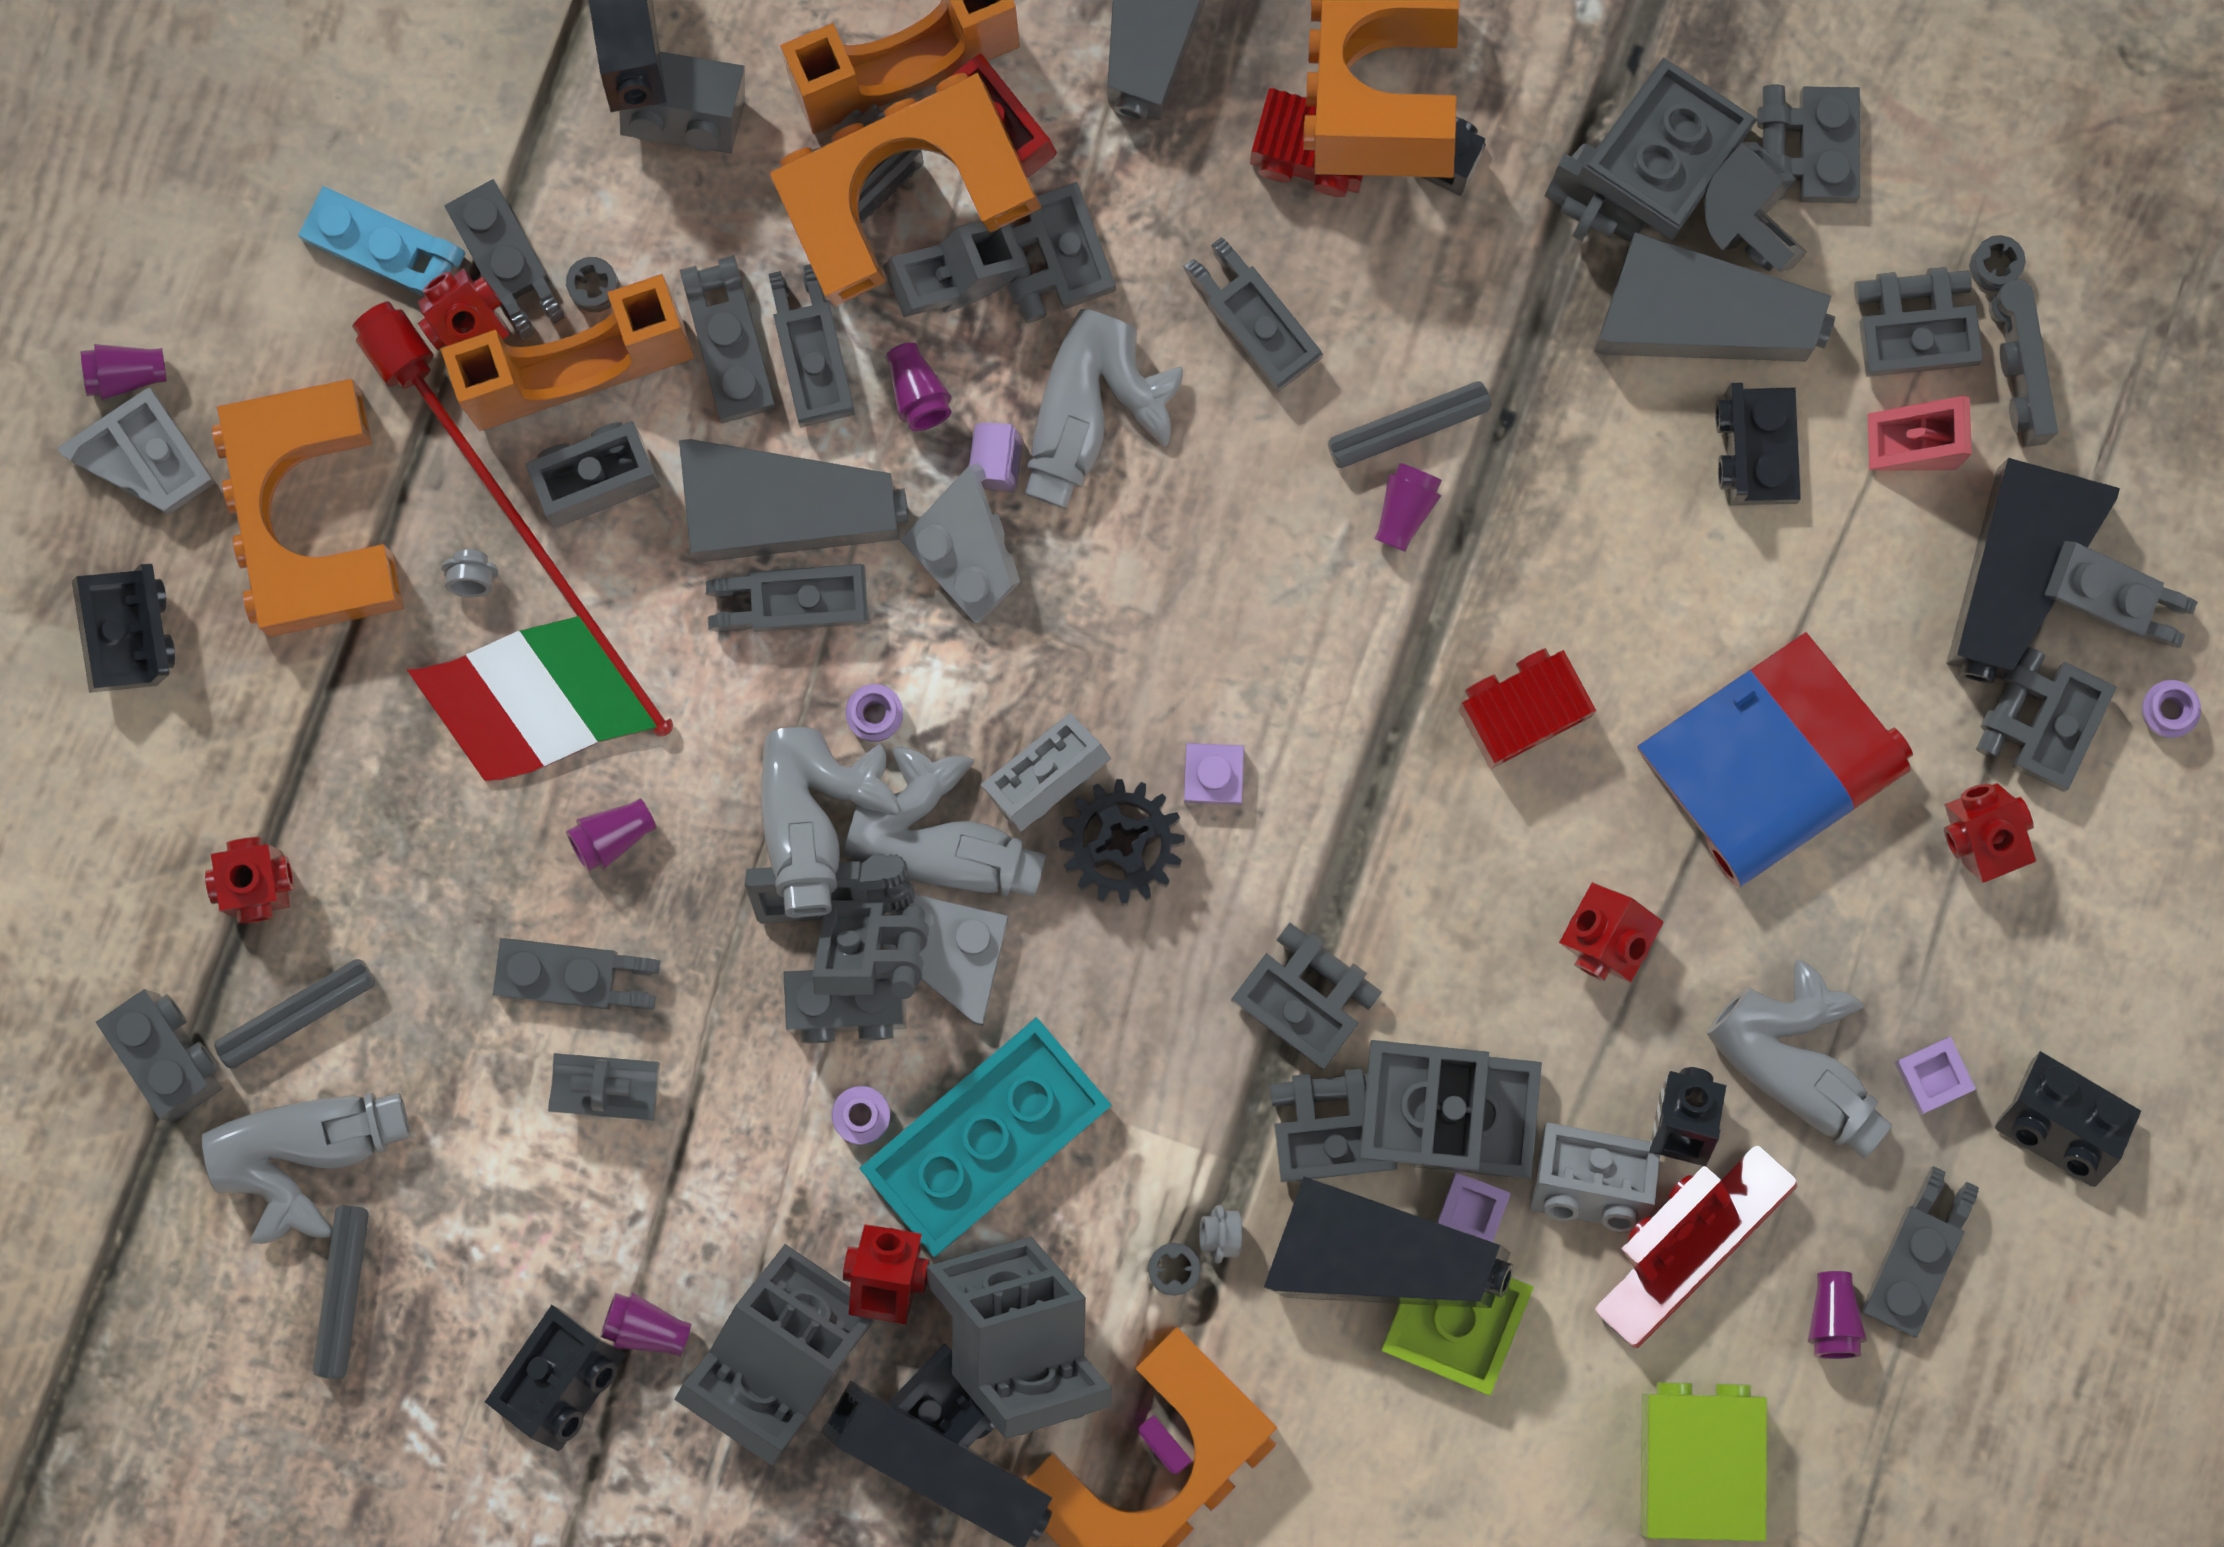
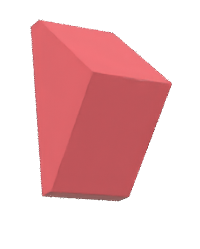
M1959 396L1868 413L1869 469L1874 471L1957 470L1972 454L1970 397Z

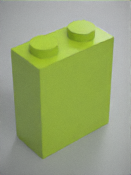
M1657 1382V1394L1642 1393L1641 1536L1650 1539L1766 1541L1767 1397L1751 1396V1385L1716 1384V1395H1692V1383Z

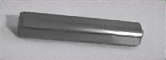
M1476 381L1331 437L1328 441V449L1335 465L1338 468H1344L1484 414L1492 406L1491 399L1484 384L1481 381Z
M355 959L216 1040L214 1047L217 1055L227 1068L238 1067L372 988L375 984L373 974L363 960Z
M341 1205L335 1210L312 1370L315 1376L321 1378L342 1379L347 1372L369 1217L368 1210L363 1207Z

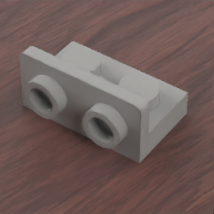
M1070 712L984 781L981 786L1003 816L1022 831L1036 819L1044 816L1053 805L1079 784L1087 781L1111 757L1102 744Z
M1546 1122L1542 1135L1537 1182L1531 1198L1530 1209L1535 1212L1545 1213L1548 1217L1559 1221L1577 1219L1603 1224L1606 1228L1617 1232L1631 1231L1642 1219L1649 1217L1654 1208L1660 1155L1649 1152L1651 1143L1649 1141Z

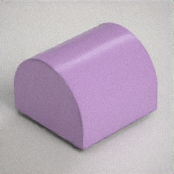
M978 423L974 425L969 466L978 463L984 469L986 480L981 481L984 489L1014 492V489H1017L1023 438L1012 424Z

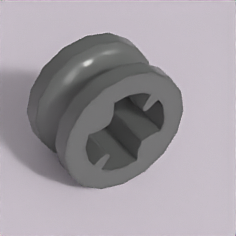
M2003 235L1991 236L1982 241L1972 254L1969 264L1971 276L1975 283L1983 289L1993 292L1999 291L2007 281L2018 279L2022 274L2026 263L2025 253L2020 244L2011 237ZM1993 250L1999 251L1998 258L2005 254L2011 261L2004 270V276H1995L1997 269L1990 273L1984 266Z
M585 257L577 260L570 267L566 276V287L570 297L580 309L587 312H602L609 309L611 303L607 292L620 288V283L613 267L607 261L598 257ZM590 272H596L600 280H608L607 288L600 286L599 289L602 294L595 298H590L585 289H578L580 281L587 283L584 275Z
M1170 1243L1161 1246L1154 1252L1149 1261L1148 1273L1150 1281L1156 1289L1164 1294L1176 1296L1185 1294L1195 1286L1199 1279L1201 1268L1199 1259L1192 1249L1184 1244ZM1166 1254L1172 1259L1177 1258L1180 1254L1186 1256L1191 1266L1185 1267V1271H1191L1187 1282L1183 1285L1177 1280L1171 1281L1168 1285L1163 1283L1157 1273L1164 1271V1268L1157 1267L1161 1257Z

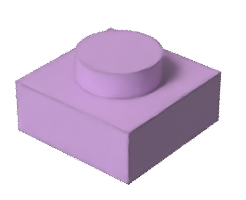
M1186 743L1184 803L1241 805L1244 745Z
M1951 1036L1894 1062L1919 1115L1976 1090Z
M1455 1172L1436 1223L1493 1242L1511 1193Z

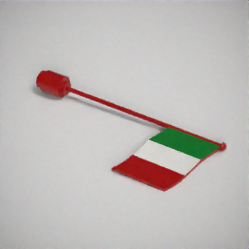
M389 301L382 302L363 313L352 325V328L358 335L356 343L387 387L400 384L402 389L412 386L416 387L577 615L576 617L517 631L453 661L425 668L406 669L484 781H497L533 773L597 743L648 730H653L652 732L655 735L661 737L670 734L673 729L672 719L670 718L665 721L425 382L424 378L431 371L427 364L434 357V353L402 309L395 310Z

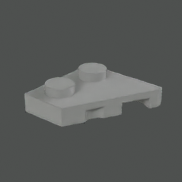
M150 387L57 448L67 460L168 515L216 484L156 393Z
M978 463L968 466L900 539L975 623L986 619L1021 582L1013 556L1005 548V532L999 514L991 513L981 481L986 480L984 469Z
M915 894L914 903L910 905H917L925 911V922L929 927L927 946L919 954L924 962L922 980L961 1011L974 1024L983 1025L1009 917L999 913ZM892 910L889 915H902L903 910L898 912ZM882 945L886 950H897L895 945Z

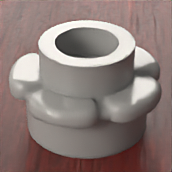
M459 550L454 553L453 558L444 561L441 566V570L444 571V576L446 577V589L452 594L463 597H481L489 594L492 590V577L498 576V567L488 562V556L485 553L477 550Z
M1216 1205L1211 1212V1216H1202L1199 1229L1201 1250L1210 1251L1215 1263H1221L1223 1257L1238 1258L1242 1245L1239 1211H1226L1222 1205Z

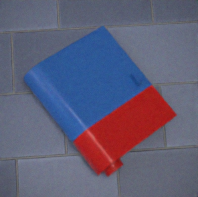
M1807 632L1637 746L1643 758L1705 835L1708 849L1727 878L1738 888L1909 773L1911 768L1907 759L1913 756V751L1904 736L1894 727L1887 730Z

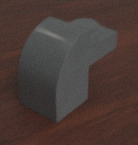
M1756 142L1741 143L1714 174L1705 196L1704 212L1706 224L1712 238L1722 250L1737 248L1745 239L1749 243L1745 248L1746 253L1762 268L1771 271L1775 267L1779 272L1790 270L1798 264L1807 251L1772 220L1767 213L1796 179Z
M982 221L958 226L940 245L890 257L883 265L903 317L942 308L943 312L946 313L970 305L997 292L1009 284L1027 267L1010 224L990 233Z

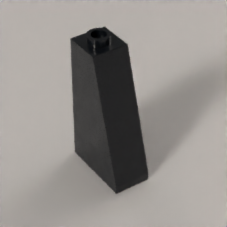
M588 0L599 70L610 112L666 103V90L653 0Z
M2007 458L1997 468L1946 664L1961 668L1960 675L1962 677L1981 683H1994L1995 677L2003 679L2004 676H2007L2014 670L2055 603V600L2045 596V592L2064 541L2076 542L2088 548L2118 499L2120 488Z
M1303 1177L1264 1288L1280 1296L1296 1299L1491 1308L1495 1296L1502 1298L1505 1295L1512 1278L1513 1264L1508 1262L1511 1252L1499 1244Z
M851 1380L821 1431L837 1448L1015 1547H1025L1029 1539L1036 1542L1050 1521L1052 1510L1047 1507L1052 1497L1043 1490Z

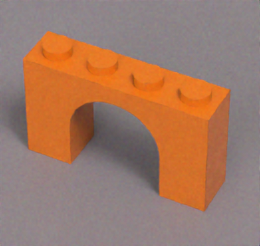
M941 0L940 4L920 21L900 32L873 42L859 45H844L834 23H831L780 45L791 86L812 134H816L840 124L850 113L857 109L865 113L873 104L880 107L944 80L980 53L989 61L1020 48L1017 11L1013 0Z
M1311 0V22H1321V29H1310L1308 62L1309 64H1319L1318 72H1307L1306 107L1317 108L1316 115H1305L1304 150H1315V174L1454 177L1457 95L1382 92L1360 82L1352 75L1349 69L1363 56L1384 48H1457L1459 0Z
M966 73L953 75L935 87L936 93L918 102L914 98L896 102L883 112L884 118L865 127L863 123L846 126L833 134L832 143L815 151H812L811 148L794 151L781 159L780 164L782 167L769 172L822 291L834 306L887 282L861 226L859 198L862 187L872 170L883 160L894 154L908 150H925L939 154L951 161L958 168L976 210L990 233L1042 208L991 96L978 73L970 77Z
M663 274L607 292L613 309L610 316L587 330L557 341L535 346L513 347L506 345L498 332L494 330L440 348L458 403L477 429L483 431L695 359L678 306Z
M351 378L217 406L220 424L212 425V435L218 457L220 459L227 458L230 479L222 481V488L229 513H237L241 534L233 535V547L240 569L247 568L251 589L243 591V600L249 622L251 624L258 623L260 630L269 637L404 609L394 554L384 544L329 556H302L285 549L280 544L271 522V503L274 492L281 479L294 466L313 457L373 445L363 393L355 381Z
M1178 1327L1136 1367V1370L1181 1414L1191 1431L1194 1443V1461L1186 1483L1172 1499L1158 1507L1140 1511L1124 1510L1100 1499L1052 1452L1026 1481L1052 1497L1047 1507L1052 1510V1515L1045 1532L1060 1547H1177L1194 1530V1527L1187 1520L1203 1504L1212 1511L1236 1487L1228 1478L1244 1462L1252 1469L1256 1467L1277 1445L1270 1435L1278 1427Z

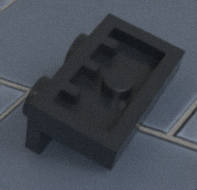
M1731 383L1724 393V399H1717L1715 408L1717 433H1726L1727 455H1720L1718 459V483L1720 490L1728 489L1729 506L1798 504L1801 500L1796 387L1744 389L1743 383Z
M551 1304L491 1391L485 1403L531 1439L556 1451H560L566 1442L579 1432L584 1416L599 1394L606 1390L614 1381L617 1368L625 1358V1353L618 1348H613L611 1344L600 1339L566 1312Z

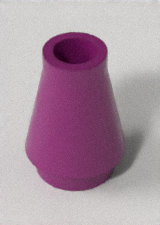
M914 342L903 343L888 351L885 358L890 367L899 419L907 422L912 431L927 430L947 420L952 413L949 406L952 396L923 358L917 344Z
M94 344V350L80 351L86 396L101 395V399L105 400L154 383L167 382L162 348L144 349Z
M1400 463L1395 475L1389 474L1379 528L1374 539L1406 552L1410 541L1442 495L1438 494L1437 491L1442 480L1419 469Z
M639 798L627 805L576 819L577 825L567 830L566 834L576 856L588 872L598 866L604 870L644 835L655 830L657 827L646 804Z
M1847 1271L1817 1273V1290L1808 1336V1343L1814 1344V1357L1822 1359L1860 1357L1862 1355L1861 1343L1866 1342L1867 1339L1853 1288L1852 1273Z
M615 1292L600 1337L613 1341V1348L669 1353L681 1357L692 1324L676 1318L633 1292H630L629 1297Z

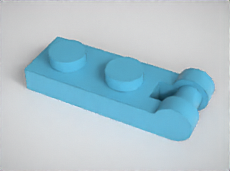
M322 186L298 234V237L303 242L422 297H425L422 290L429 282L442 273L451 271L452 267L459 268L466 254L463 249L447 240L429 235L325 186ZM420 253L431 257L424 274L412 270Z

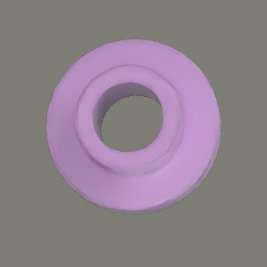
M2166 680L2149 689L2143 698L2141 710L2143 719L2152 732L2165 738H2177L2187 734L2197 725L2201 715V704L2198 695L2189 685L2177 680ZM2164 700H2171L2177 704L2179 708L2177 719L2170 720L2163 716L2161 704Z
M869 684L857 689L851 695L846 705V720L850 729L856 736L869 742H879L890 738L897 732L903 720V707L899 697L893 690L884 685ZM872 704H879L886 711L884 719L876 724L869 723L864 719L866 708Z
M856 1086L847 1089L836 1099L832 1109V1122L837 1133L848 1142L859 1145L869 1144L878 1140L886 1132L890 1122V1108L884 1096L877 1090L867 1086ZM858 1104L869 1106L872 1112L871 1120L864 1126H856L850 1119L852 1108Z

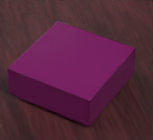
M1154 1414L1138 1427L1139 1435L1172 1474L1174 1472L1175 1474L1179 1473L1192 1462V1459Z

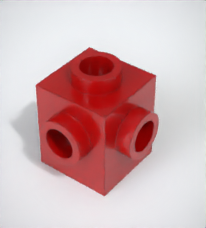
M464 268L454 276L450 271H447L434 278L422 290L425 297L419 300L418 303L425 318L419 321L418 325L438 351L445 345L449 346L494 330L498 332L502 340L510 335L504 320L495 310L503 303L483 276L474 282ZM460 311H466L464 314L460 316H454L456 313Z
M1998 783L1993 785L1980 784L1966 789L1961 794V798L1944 804L1950 825L1944 827L1948 846L1955 858H1961L1963 865L1982 883L2037 862L2027 832L2034 828V823L2029 808L2021 797H2013Z
M249 837L229 841L226 843L227 851L211 854L213 869L206 870L205 883L211 904H218L220 912L231 917H237L238 923L243 924L269 920L273 918L272 911L291 908L288 891L294 889V878L290 860L287 856L283 857L282 851L270 844L262 845L260 837ZM251 869L253 873L252 882L248 886L241 888L238 870Z
M1591 882L1559 943L1578 957L1574 966L1584 973L1601 981H1605L1608 974L1632 982L1639 967L1648 955L1649 949L1664 921L1632 897Z
M864 1224L859 1246H848L844 1261L843 1281L850 1282L848 1315L907 1324L914 1293H925L927 1266L930 1265V1259L920 1258L921 1233Z

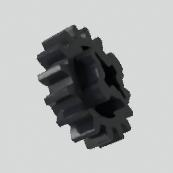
M1116 779L1114 793L1106 794L1104 789L1099 784L1093 786L1095 800L1089 804L1086 800L1079 797L1074 800V805L1081 814L1079 818L1064 817L1062 825L1073 832V837L1060 840V850L1074 852L1075 856L1064 864V868L1067 873L1078 870L1082 871L1083 875L1077 885L1081 891L1088 889L1092 884L1098 886V902L1104 903L1109 897L1110 892H1116L1119 895L1121 906H1128L1130 892L1138 891L1140 896L1145 901L1151 899L1149 885L1155 881L1164 888L1169 886L1170 880L1163 871L1165 867L1180 868L1182 860L1175 854L1170 853L1171 848L1185 844L1184 835L1170 832V828L1180 821V816L1178 812L1163 815L1161 810L1167 798L1164 794L1156 796L1152 801L1146 799V783L1140 782L1134 793H1128L1125 790L1123 779ZM1117 805L1136 807L1150 817H1145L1139 821L1121 815ZM1098 815L1102 825L1097 840L1083 848L1085 830L1093 817ZM1121 829L1125 836L1133 834L1138 836V839L1132 842V853L1123 857L1119 849L1106 850V847L1113 842L1112 832L1114 830ZM1161 837L1159 856L1154 865L1147 871L1142 860L1146 846ZM1105 864L1123 870L1127 880L1107 878L1098 873L1094 868H1099Z

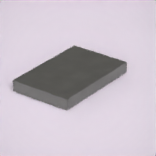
M1663 57L1585 163L1577 178L1673 240L1705 196L1714 174L1744 141L1756 123L1757 118Z

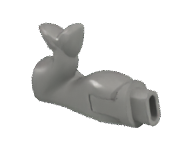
M1080 309L1059 348L1046 384L1031 448L1032 458L1035 459L1028 460L1026 466L1032 470L1024 494L1066 509L1074 486L1083 487L1084 476L1095 464L1104 438L1105 419L1099 387L1100 375L1104 376L1116 398L1125 407L1131 409L1138 423L1162 446L1166 447L1171 434V421L1166 403L1175 396L1183 378L1182 367L1166 370L1144 378L1140 375L1136 364L1137 329L1106 314L1089 309Z
M807 727L781 728L769 732L765 737L761 780L762 822L769 859L776 878V892L779 896L784 897L786 916L800 918L830 913L832 911L831 893L837 888L836 873L839 869L840 858L837 833L829 817L811 796L809 788H814L836 799L851 800L858 806L871 811L890 815L900 814V807L896 796L881 781L886 768V753L881 744L871 749L852 766L846 767L834 759L824 736L816 729Z
M904 747L894 748V757L907 783V787L903 791L894 794L899 803L900 814L890 815L871 811L856 805L843 855L853 861H860L862 864L875 854H884L885 856L890 855V853L891 855L897 854L898 857L902 856L903 860L906 861L909 873L906 875V878L910 881L980 893H996L1001 884V896L1008 897L1009 891L1035 897L1046 854L1022 848L1023 839H1011L1009 835L995 827L971 821L950 822L919 830L908 829L910 825L928 814L938 803L941 796L954 788L974 764V759L966 756H949L932 762L924 754L916 750Z
M1796 960L1794 965V1001L1789 1003L1777 1001L1751 988H1746L1718 1015L1709 1027L1707 1035L1728 1061L1760 1090L1819 1132L1834 1137L1832 1141L1837 1146L1846 1143L1862 1158H1866L1892 1127V1124L1875 1110L1878 1101L1871 1095L1867 1096L1868 1092L1860 1079L1838 1060L1823 1053L1786 1045L1778 1040L1780 1037L1805 1034L1818 1028L1820 1025L1834 1023L1863 1009L1864 1004L1849 993L1828 990L1822 976L1812 966L1804 961Z
M374 1092L365 1094L364 1099L357 1096L316 1099L274 1107L235 1119L202 1134V1149L210 1182L217 1193H249L262 1196L266 1200L268 1205L251 1238L252 1243L266 1244L283 1237L292 1228L307 1236L316 1238L330 1237L333 1230L314 1203L302 1194L296 1182L284 1171L270 1163L269 1159H281L322 1169L342 1168L368 1159L375 1153L374 1145L378 1153L387 1152L388 1143L411 1138V1133L401 1094L397 1093L376 1098Z

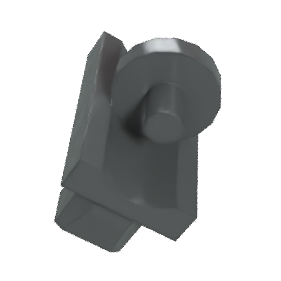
M1583 144L1572 156L1564 154L1544 196L1562 206L1560 212L1579 221L1572 237L1583 242L1590 228L1609 238L1614 233L1631 242L1634 233H1640L1645 222L1577 178L1596 148Z
M554 1053L548 1112L655 1121L660 1063Z

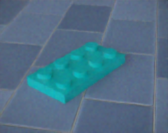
M1035 1017L859 1169L910 1230L922 1234L921 1243L936 1258L1110 1109L1112 1104L1043 1023Z

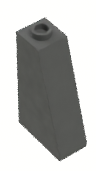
M1113 0L1107 95L1108 102L1115 105L1114 109L1119 114L1137 121H1146L1147 116L1161 121L1205 0Z
M1635 232L1628 246L1594 351L1604 355L1806 362L1816 346L1824 349L1829 340L1835 316L1826 312L1832 296Z
M694 439L679 440L690 553L696 563L900 540L898 523L909 522L905 488L894 489L891 473Z

